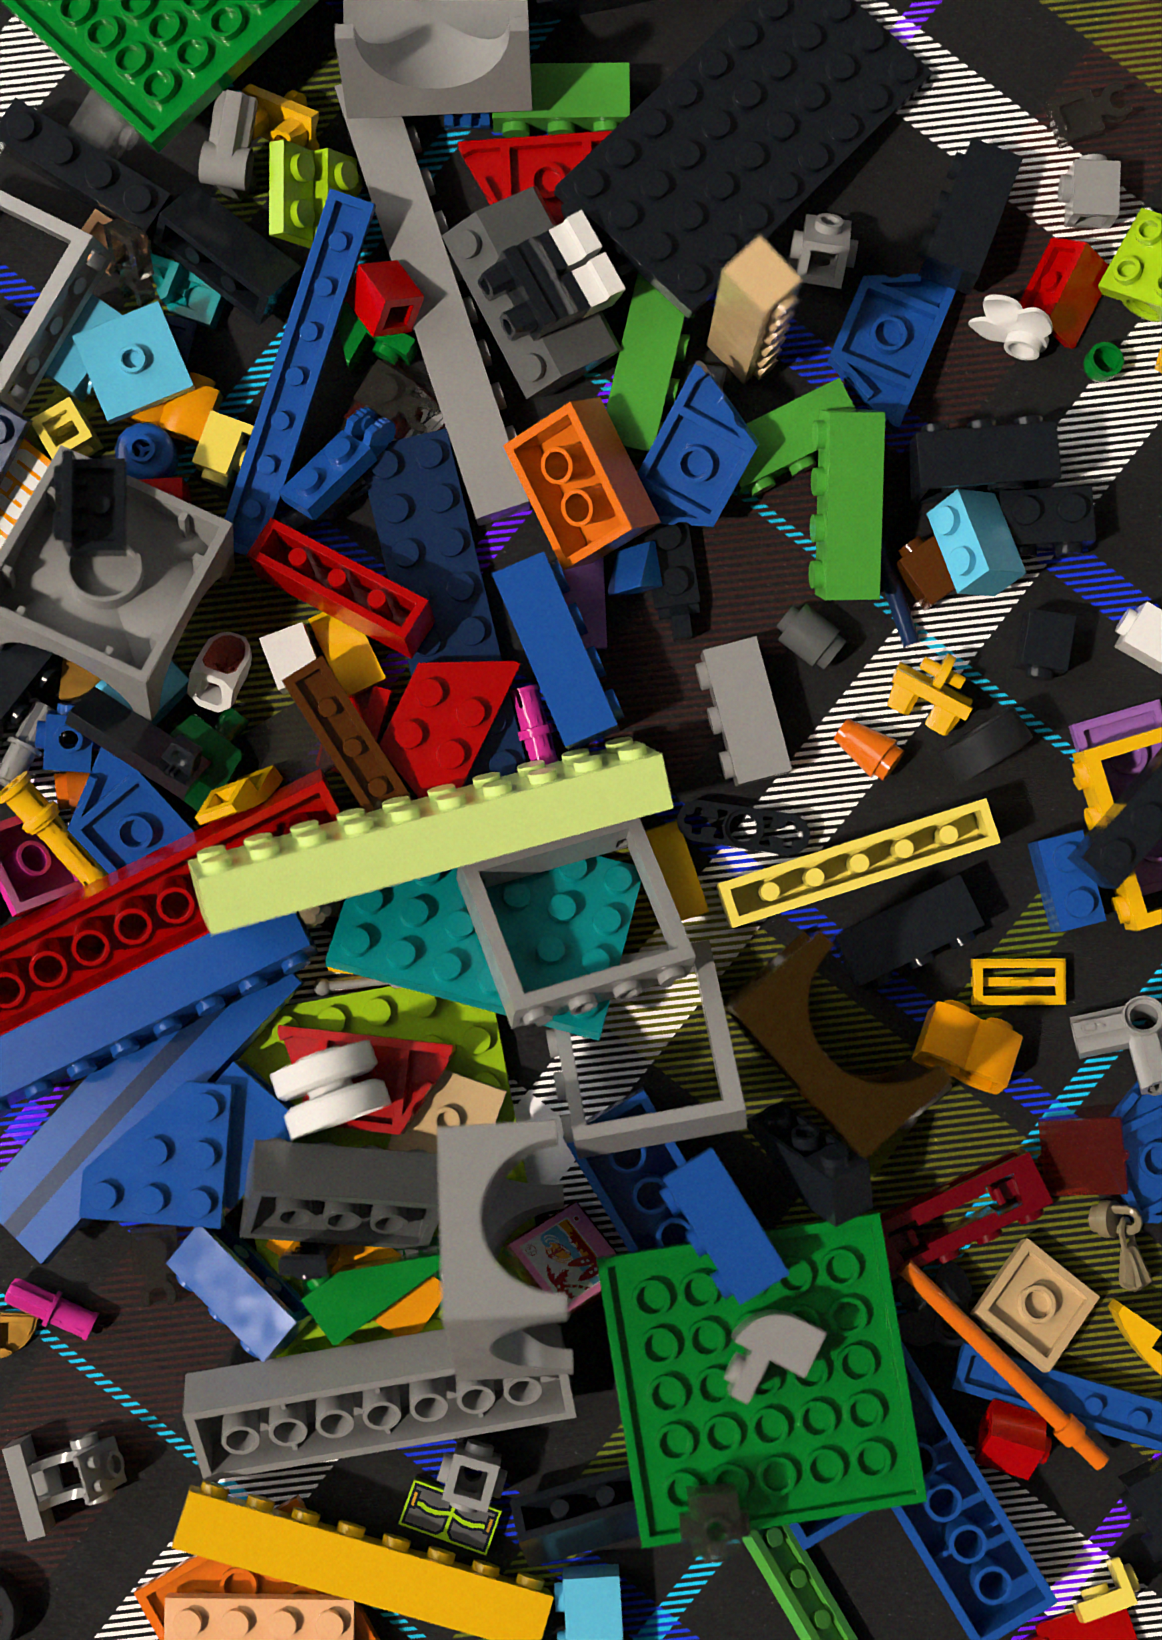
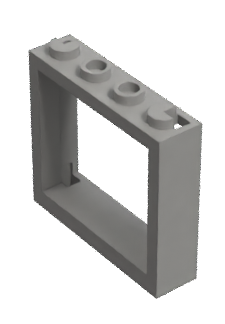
M0 190L1 211L69 244L0 361V402L22 414L114 255L93 235ZM89 254H92L91 257H90V259L88 260V262H87V264H86V263H85L86 259L88 258ZM15 384V386H14L13 390L11 391V393L8 394V392H9V390L11 389L12 385Z
M640 818L468 864L457 869V882L511 1029L537 1023L539 1027L551 1021L553 1016L568 1011L573 1015L582 1014L594 1009L598 1002L611 998H616L617 1001L629 1000L639 995L644 988L658 984L663 988L671 987L674 981L685 978L690 974L696 956ZM628 847L669 951L524 994L485 888Z
M710 940L691 943L696 958L690 972H695L722 1101L586 1125L571 1035L568 1032L557 1029L546 1030L550 1057L560 1056L562 1071L553 1073L558 1101L567 1099L569 1109L568 1115L560 1116L565 1143H575L578 1159L747 1128L746 1109ZM669 948L624 955L621 957L620 965L669 951Z

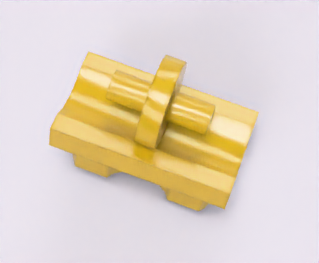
M252 84L247 85L242 90V93L256 97L258 100L252 141L259 136L270 140V142L285 139L313 151L319 150V143L316 140L319 111L307 107L306 97L303 93L291 90L282 97Z
M947 653L941 664L926 656L924 657L919 668L933 675V678L900 661L893 672L892 682L894 684L887 705L909 716L919 697L931 702L934 706L925 720V725L941 735L947 736L960 718L965 721L967 720L973 708L971 707L973 699L944 685V682L960 690L966 680V677L951 670L956 657Z

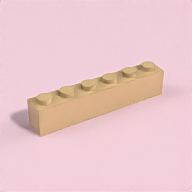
M761 236L756 238L723 269L707 346L743 384L753 376L758 380L762 379L778 363L776 357L782 351L780 346L786 339L784 334L790 328L788 321L795 314L792 309L799 302L796 295L802 280Z

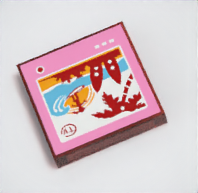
M577 1200L505 1244L501 1251L528 1287L549 1293H566L568 1319L602 1297L596 1257L618 1254ZM566 1320L555 1321V1322H556V1324L559 1326L560 1324H562V1323L565 1322Z

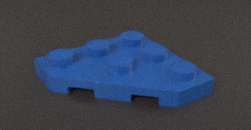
M188 1080L177 1087L82 1170L79 1218L215 1229L223 1228L235 1084Z

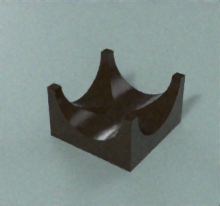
M802 931L724 1000L723 1006L840 1140L865 1159L952 1082L953 1079L939 1064H936L927 1071L924 1066L912 1060L913 1055L893 1068L875 1073H854L837 1067L825 1055L816 1041L808 1014V996L812 978L819 963L834 944L822 931H818L811 938L805 931Z

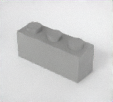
M757 636L703 650L700 655L702 662L695 664V669L701 690L709 689L714 707L707 708V714L713 735L721 733L726 751L719 752V759L725 779L733 778L735 787L790 773L792 766Z

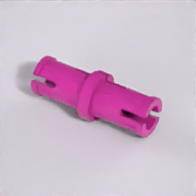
M538 684L512 690L510 695L521 729L517 733L519 740H524L530 761L543 760L545 765L558 762L551 735L555 731L553 724H548Z

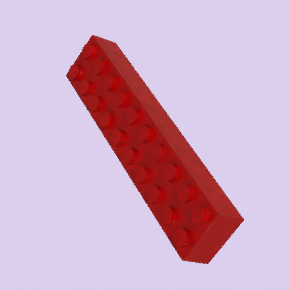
M320 768L276 790L268 799L254 808L214 821L0 928V1036L210 933L201 915L188 860L198 858V851L211 846L224 845L226 850L244 846V839L256 834L272 833L273 838L291 833L290 827L301 822L317 820L319 825L337 821L336 815L343 812V809L322 769Z

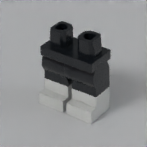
M582 210L567 217L563 223L538 236L531 237L517 246L514 245L503 250L496 263L485 270L479 277L478 285L486 299L492 301L507 294L514 305L513 308L504 311L499 317L501 326L509 340L530 335L532 340L535 341L549 332L556 331L613 306L626 288L606 252L596 256L602 245Z

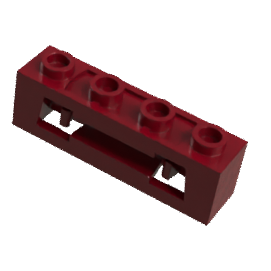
M1019 1147L880 1214L890 1278L893 1284L899 1285L906 1282L897 1271L908 1259H911L918 1267L932 1261L936 1265L944 1264L961 1254L959 1248L975 1240L978 1245L1000 1237L1003 1234L1001 1228L1018 1220V1223L1022 1225L1045 1214L1043 1208L1052 1204L1053 1200L1030 1152ZM1006 1176L1008 1177L1007 1179H1005V1180H1003V1181H1001V1182H999V1183H997V1184L994 1183V1182H996V1181H998V1180H1000V1179H1002V1178H1004V1177H1006ZM985 1186L993 1202L997 1201L998 1205H1000L994 1209L986 1206L921 1237L923 1242L921 1244L913 1228L910 1229L908 1223L916 1221L919 1226L986 1194ZM1014 1196L1015 1199L1006 1203L1007 1199ZM901 1227V1230L893 1234L887 1235L888 1233ZM909 1246H910V1247H913V1248H911V1249H909V1250H907V1251H905V1252H903V1253H901V1254L899 1253V1251H901V1250H903V1249H905V1248H907V1247H909Z

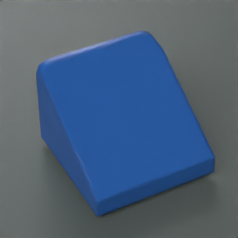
M649 541L617 551L608 587L609 596H631L663 586L655 541Z

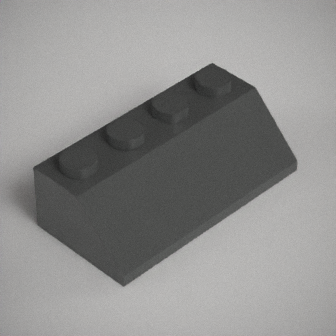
M530 187L475 211L442 235L526 399L555 394L622 350L602 311L556 331L549 332L535 341L532 340L530 335L509 340L501 326L499 317L504 311L513 308L514 305L507 294L489 301L478 285L479 277L485 270L496 263L503 250L514 245L517 246L521 242L557 226L537 187Z
M281 1138L254 1141L247 1169L240 1226L241 1238L413 1250L428 1249L440 1220L438 1154H431L421 1149L409 1151L383 1150L378 1146L372 1145L355 1148L336 1146L330 1142H317L314 1144L292 1143Z

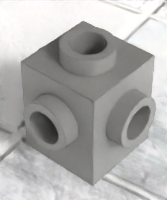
M830 213L819 215L806 214L803 231L794 230L790 258L798 259L796 274L802 279L801 282L841 289L845 268L854 267L858 248V240L850 239L852 221L843 220L841 217Z
M468 1439L467 1444L457 1442L454 1455L444 1453L437 1481L446 1483L442 1500L450 1502L453 1508L464 1512L476 1513L479 1510L487 1513L491 1497L500 1499L508 1471L500 1469L502 1454L494 1452L495 1447L481 1440ZM465 1467L482 1471V1474L479 1477L471 1478L465 1473Z

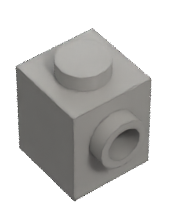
M1088 154L1075 159L1066 175L1060 176L1058 202L1065 203L1064 227L1109 229L1119 216L1121 161L1107 160V157L1101 154Z

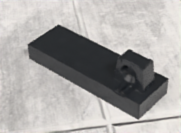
M95 686L69 711L65 724L182 800L207 774L211 765V761L202 756L203 748L196 745L182 734H179L176 738L172 737Z

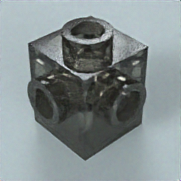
M735 1484L687 1486L688 1511L679 1512L681 1543L690 1542L693 1557H702V1561L707 1563L726 1562L732 1559L731 1554L743 1553L741 1538L750 1537L749 1515L747 1506L739 1507ZM714 1522H719V1524H718L717 1526H714V1527H710V1526H709L710 1524H712V1523H714Z

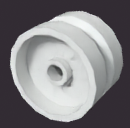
M370 1040L343 1047L336 1046L316 1052L270 1075L277 1099L288 1101L306 1095L310 1099L307 1102L290 1108L284 1116L291 1140L340 1125L392 1104L384 1081L371 1079L354 1085L351 1079L370 1072L377 1064Z

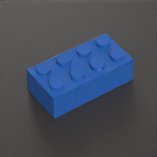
M543 551L492 573L567 750L571 751L582 748L619 732L620 729L616 721L624 718L622 709L613 688L603 691L599 682V678L606 676V672L595 646L593 645L585 649L581 636L588 634V630L576 602L568 606L565 602L563 594L571 590L558 559L549 563Z

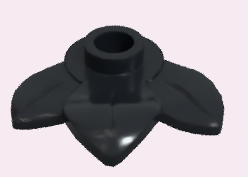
M951 1260L941 1264L934 1278L929 1275L927 1276L976 1324L975 1317L970 1314L971 1309L968 1307L972 1296V1285L969 1278L954 1261ZM907 1282L897 1285L898 1296L907 1311L897 1319L901 1339L915 1346H924L937 1341L947 1347H958L963 1345V1342H967L955 1329L948 1330L944 1328V1319Z

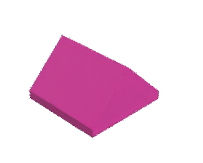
M17 815L0 821V892L12 916L24 917L84 886L37 834L31 835L22 829L23 822Z

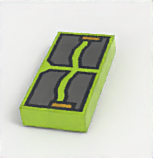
M415 1476L398 1524L486 1556L502 1512V1507L490 1503L487 1513L479 1510L476 1513H469L455 1509L450 1505V1502L442 1500L445 1486Z

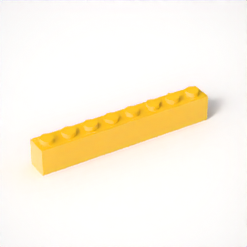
M202 1481L201 1487L190 1485L173 1538L172 1549L488 1640H542L554 1596L548 1588L543 1587L545 1580L523 1572H518L516 1579L499 1574V1566L478 1559L473 1560L472 1566L454 1561L456 1554L445 1549L429 1546L427 1553L409 1548L411 1541L388 1533H384L382 1540L364 1535L365 1527L344 1520H339L337 1527L319 1522L320 1514L304 1508L294 1507L292 1514L274 1509L275 1501L263 1496L248 1494L246 1500L228 1495L230 1488L215 1482Z

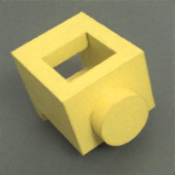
M70 397L31 419L33 421L32 426L52 459L60 445L87 457L104 448L86 416L75 406Z
M211 410L192 459L195 467L202 472L200 478L223 488H227L228 482L233 483L236 473L240 471L254 426Z

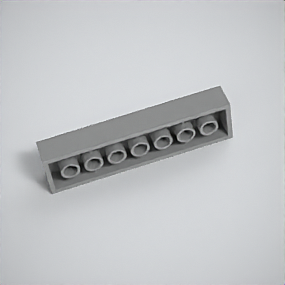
M560 1321L544 1322L520 1328L531 1338L542 1344L566 1349ZM445 1329L273 1358L265 1362L256 1361L185 1374L183 1417L204 1481L232 1478L577 1418L571 1374L458 1381Z

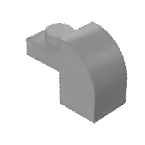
M763 1310L750 1315L735 1328L731 1335L732 1339L746 1347L743 1355L738 1352L734 1354L725 1372L724 1379L729 1381L726 1389L730 1396L748 1404L770 1360L805 1378L827 1333L799 1316L783 1310Z

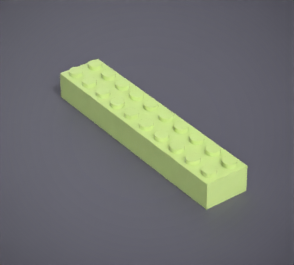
M632 737L616 738L605 743L606 749L591 753L586 748L571 750L561 755L562 761L545 765L543 760L526 762L517 766V773L502 777L499 772L481 774L472 779V785L456 789L455 784H445L429 789L427 797L410 801L409 796L391 798L382 802V809L365 813L363 808L346 810L336 815L337 821L319 825L317 820L301 822L291 826V833L274 838L272 833L256 834L244 839V846L226 850L224 845L204 848L197 852L198 858L188 860L201 915L211 935L672 809L674 807L663 755L644 743L633 741Z

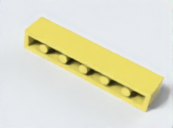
M987 798L718 883L716 888L729 928H735L1001 843Z

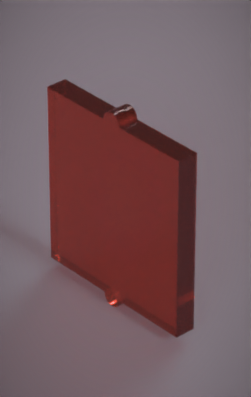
M1121 1116L1040 1119L1038 1121L1041 1153L1037 1160L1039 1163H1043L1044 1182L1050 1196L1129 1193L1126 1160H1128L1130 1153L1124 1148Z

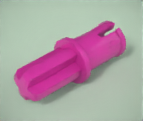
M15 1278L12 1281L4 1299L6 1304L43 1320L42 1326L46 1327L50 1323L81 1337L85 1341L99 1316L97 1312H92L62 1298L63 1292L61 1291L54 1294L21 1278Z

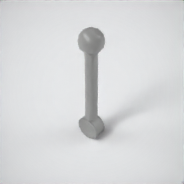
M319 978L313 984L315 993L322 996L327 995L330 990L391 985L393 988L402 987L370 978L338 981Z

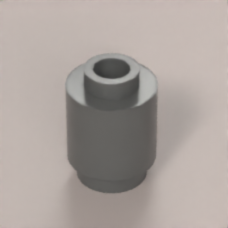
M807 604L801 610L793 605L776 626L783 632L778 641L809 665L817 664L823 670L846 643V640L838 635L840 629Z

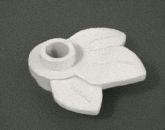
M991 294L984 298L983 308L986 317H977L969 320L968 325L979 335L991 341L1003 342L1004 349L1009 355L1026 361L1037 359L1040 352L1046 350L1049 343L1048 335L1051 334L1053 329L1049 315L1037 307L1023 309L1021 304L1015 299L999 294Z

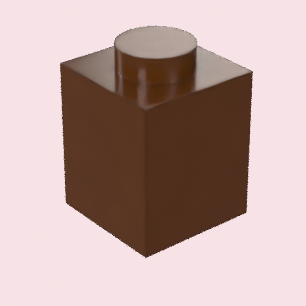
M919 535L898 550L902 558L894 565L897 574L924 611L955 590L935 535L927 541H924L921 535Z

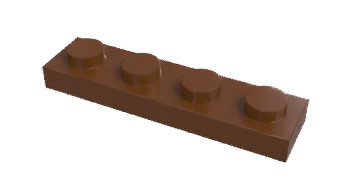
M322 655L281 680L365 813L382 809V802L391 798L409 796L410 801L413 800Z

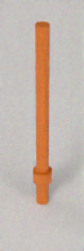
M908 1259L899 1267L897 1273L1053 1427V1435L1065 1447H1073L1095 1470H1100L1107 1464L1109 1456L1085 1433L1086 1427L1072 1413L1066 1414L911 1259Z

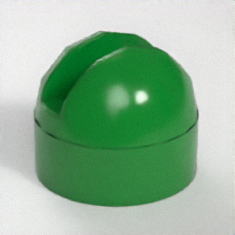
M1109 342L1097 343L1084 358V372L1094 382L1104 383L1113 379L1121 371L1124 365V357L1116 345Z

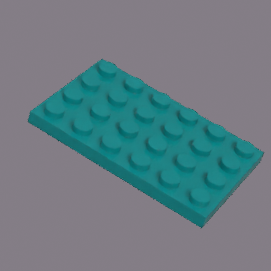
M595 856L485 888L524 994L620 965L641 884V879L635 865L602 856ZM458 868L345 898L326 956V967L506 1015L456 879ZM610 999L598 1002L594 1009L582 1014L573 1015L568 1011L555 1015L551 1021L543 1026L599 1041Z

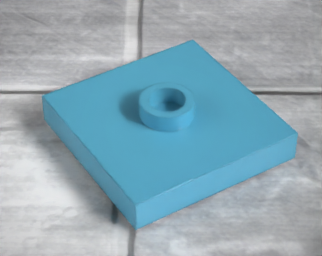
M159 301L72 336L109 424L195 390L193 381Z

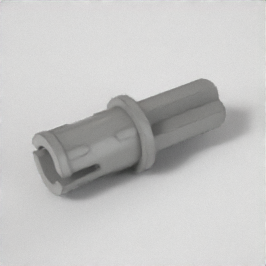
M33 702L15 737L9 736L7 739L10 746L0 763L1 786L5 787L17 776L28 771L35 757L40 758L43 753L39 751L40 748H35L37 720L46 721L48 710H54L52 707L42 702Z

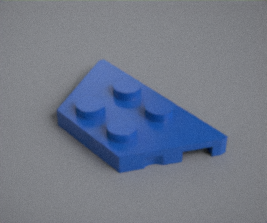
M902 274L897 278H890L886 275L863 276L827 361L869 409L885 412V427L895 434L900 428L956 292L952 288L926 278H921L918 274Z
M697 360L637 473L661 521L659 524L674 525L678 522H687L691 526L714 527L759 445V441L708 368L699 360Z
M102 747L99 750L67 828L108 874L197 830L150 778Z
M1137 1080L1093 1137L1124 1204L1137 1209L1142 1216L1143 1223L1162 1222V1095H1142Z

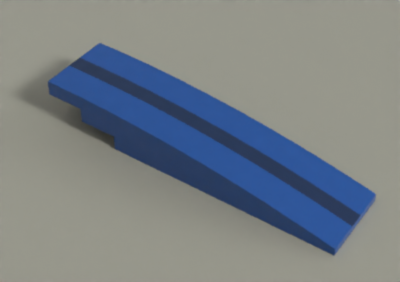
M282 971L266 979L268 984L255 993L242 995L239 992L225 999V1006L220 1010L202 1017L197 1013L181 1021L183 1026L170 1035L157 1038L154 1034L138 1042L140 1048L135 1052L118 1059L110 1056L102 1060L97 1065V1069L83 1080L0 1173V1223L40 1264L49 1263L79 1228L87 1227L93 1220L79 1218L82 1170L183 1082L188 1080L216 1082L231 1063L243 1055L303 986L304 982L295 973L284 974Z

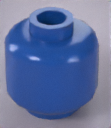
M136 423L126 428L118 437L115 446V459L125 458L127 475L137 480L171 478L179 464V451L171 436L160 426L152 423Z

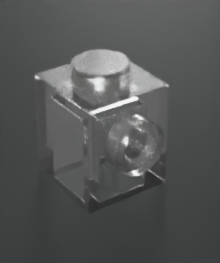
M92 89L67 127L69 131L117 161L125 150L130 151L135 146L140 136Z

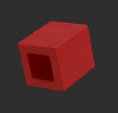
M392 260L359 264L346 301L371 336L379 337L411 332L425 296L399 261Z
M993 1398L977 1426L975 1463L1029 1480L1037 1465H1044L1050 1454L1052 1440L1051 1437L1046 1436L1047 1421L1037 1412Z

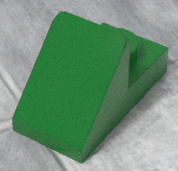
M345 302L338 324V331L351 374L357 368L370 344L374 346L372 352L384 361L395 365L400 360L410 366L419 351L416 339L405 333L372 337L348 302Z

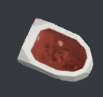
M222 632L208 639L196 658L189 675L187 694L198 706L219 713L231 708L235 703L251 666V649L246 637L232 632Z

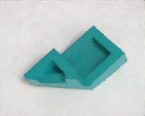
M145 251L142 258L153 277L158 295L167 306L169 312L182 319L195 321L201 326L215 330L226 299L192 272L185 269L180 263Z

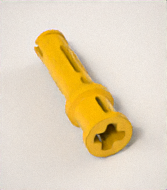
M28 771L17 776L0 791V804L6 803L22 820V829L31 835L37 834L83 886L108 875L106 870L67 830L68 826L58 815L60 810L56 802H48L30 782L32 776Z

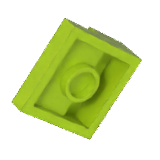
M285 139L269 142V235L311 249L330 188L354 197L360 194L363 183L361 176L357 172V159L330 148L313 151Z

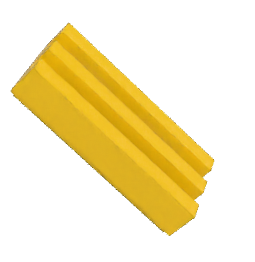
M1065 958L971 959V986L973 988L971 1005H1066ZM983 968H1055V977H983ZM983 986H1055V995H983Z

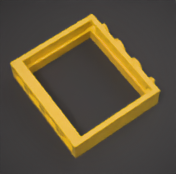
M1162 727L1072 754L1075 762L1072 764L1075 777L1072 779L1076 788L1083 790L1088 808L1084 809V817L1089 831L1092 830L1114 804L1101 760L1162 742ZM1133 870L1118 889H1113L1115 897L1111 898V906L1113 911H1117L1120 924L1124 923L1126 930L1139 931L1162 924V907L1149 911L1146 910L1138 880Z

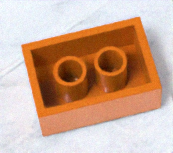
M600 397L570 401L503 445L563 570L594 563L661 523Z

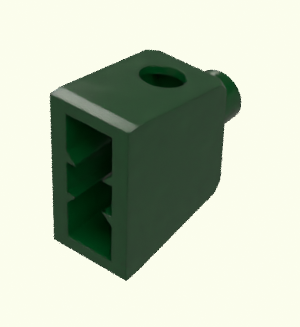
M232 707L224 710L212 726L194 713L169 734L174 738L179 734L184 735L185 738L203 748L202 756L211 761L207 774L183 799L197 812L211 790L235 782L249 760L250 756L236 746L234 742L249 725L250 721Z

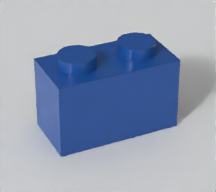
M1083 830L1027 843L1050 932H1064L1107 921L1097 884L1068 859L1069 855L1085 838Z

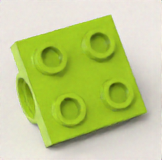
M1141 208L1098 284V288L1102 295L1122 301L1124 306L1132 313L1152 322H1162V214Z

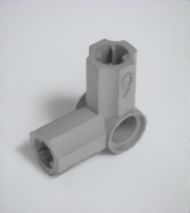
M226 90L214 102L209 141L203 143L198 174L200 183L216 185L226 199L242 202L246 195L255 192L257 176L253 171L254 153L253 149H251L258 100L256 97L242 92Z
M1137 996L1130 999L1125 1006L1070 1017L1073 1039L1079 1059L1129 1049L1141 1094L1162 1095V1004L1149 996ZM1138 1018H1149L1156 1023L1152 1028L1146 1030L1138 1029L1132 1025Z

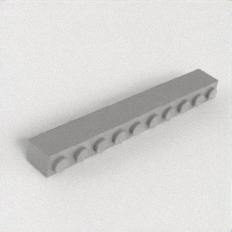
M342 84L336 85L334 87L371 202L376 205L375 214L391 261H399L425 296L413 329L477 524L481 526L530 510L526 492L503 447L504 444L517 437L513 425L504 427L499 412L506 409L507 406L499 382L490 384L485 369L493 365L485 339L476 341L471 327L472 324L479 323L471 296L461 297L457 282L464 280L452 255L447 254L442 235L448 232L449 229L443 211L434 213L429 199L430 196L436 195L432 177L428 168L419 169L415 154L422 152L415 126L405 127L402 116L347 119Z

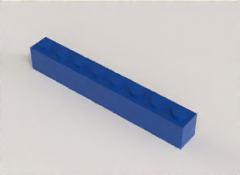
M299 911L214 935L208 933L1 1035L0 1118L12 1111L11 1105L25 1098L28 1101H33L50 1094L55 1089L53 1084L67 1077H70L71 1080L85 1077L97 1069L96 1063L110 1056L118 1059L135 1052L140 1048L138 1042L154 1034L157 1038L170 1035L183 1026L181 1021L197 1013L202 1017L220 1010L225 1006V999L239 992L242 995L255 993L268 984L266 979L282 971L284 974H292L310 964L309 958L319 952L304 921L299 919Z

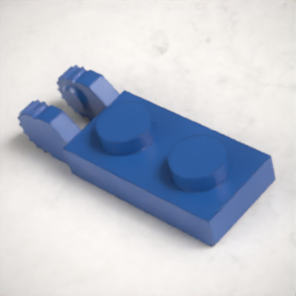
M365 406L364 408L360 407L359 410H356L355 414H352L347 419L344 431L341 430L278 491L283 501L310 519L316 520L377 461L376 457L395 439L394 436L396 435L397 428H395L396 424L393 421L384 417L382 419L379 418L377 421V413L374 410Z

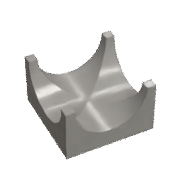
M343 0V24H335V42L347 119L532 111L528 0Z
M60 445L0 549V652L6 643L16 642L32 645L59 655L106 682L125 698L135 713L152 722L160 708L161 692L171 659L193 612L212 584L217 580L227 584L235 570L233 523L127 475V556L68 557L62 541H55L53 532L54 512L62 511V495H56L54 489V467L62 465V451L71 450ZM73 450L76 459H91Z
M557 1120L437 1127L442 1320L457 1380L470 1381L574 1374L572 1349H559L547 1346L531 1338L520 1329L544 1322L568 1320L566 1293H549L527 1287L510 1277L496 1263L501 1248L518 1227L542 1213L565 1209L563 1184H529L505 1179L512 1169L527 1156L548 1147L558 1146Z

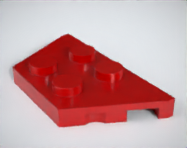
M612 131L458 141V149L489 205L530 187H537L556 224L559 225L565 221L561 211V206L564 203L554 194L556 185Z
M516 661L418 663L379 744L385 756L418 798L427 797V791L436 786L455 784L456 789L464 786L521 667L520 663Z
M278 1025L277 1030L279 1039L284 1040L292 1064L297 1063L303 1057L328 1048L343 1047L370 1040L377 1064L370 1072L351 1079L354 1085L371 1079L384 1081L392 1104L334 1127L397 1135L405 1134L453 1058L457 1045L288 1025ZM308 1095L303 1096L302 1103L310 1100Z

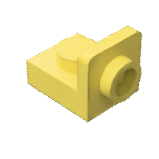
M1120 1557L1105 1560L1116 1588L1109 1590L1107 1582L1080 1591L1083 1600L1072 1604L1079 1622L1087 1623L1138 1604L1134 1593L1140 1591V1586L1130 1563L1123 1565Z

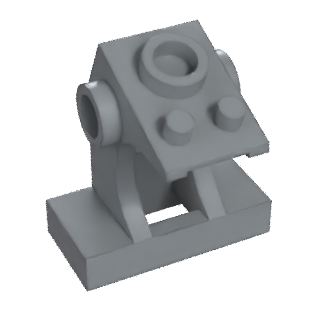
M97 1432L87 1433L69 1441L71 1447L38 1457L31 1434L13 1439L2 1449L27 1541L46 1536L56 1525L51 1507L84 1497L85 1504L94 1505L115 1496L113 1489L127 1481L124 1472V1460L118 1450L115 1436L99 1439ZM73 1461L75 1467H78L82 1482L65 1487L58 1464Z

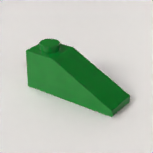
M441 1249L344 1265L334 1273L331 1270L323 1278L307 1281L306 1285L310 1291L304 1295L301 1301L333 1346H336L441 1268Z

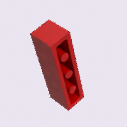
M272 517L246 554L257 577L410 659L414 657L436 622L429 600Z

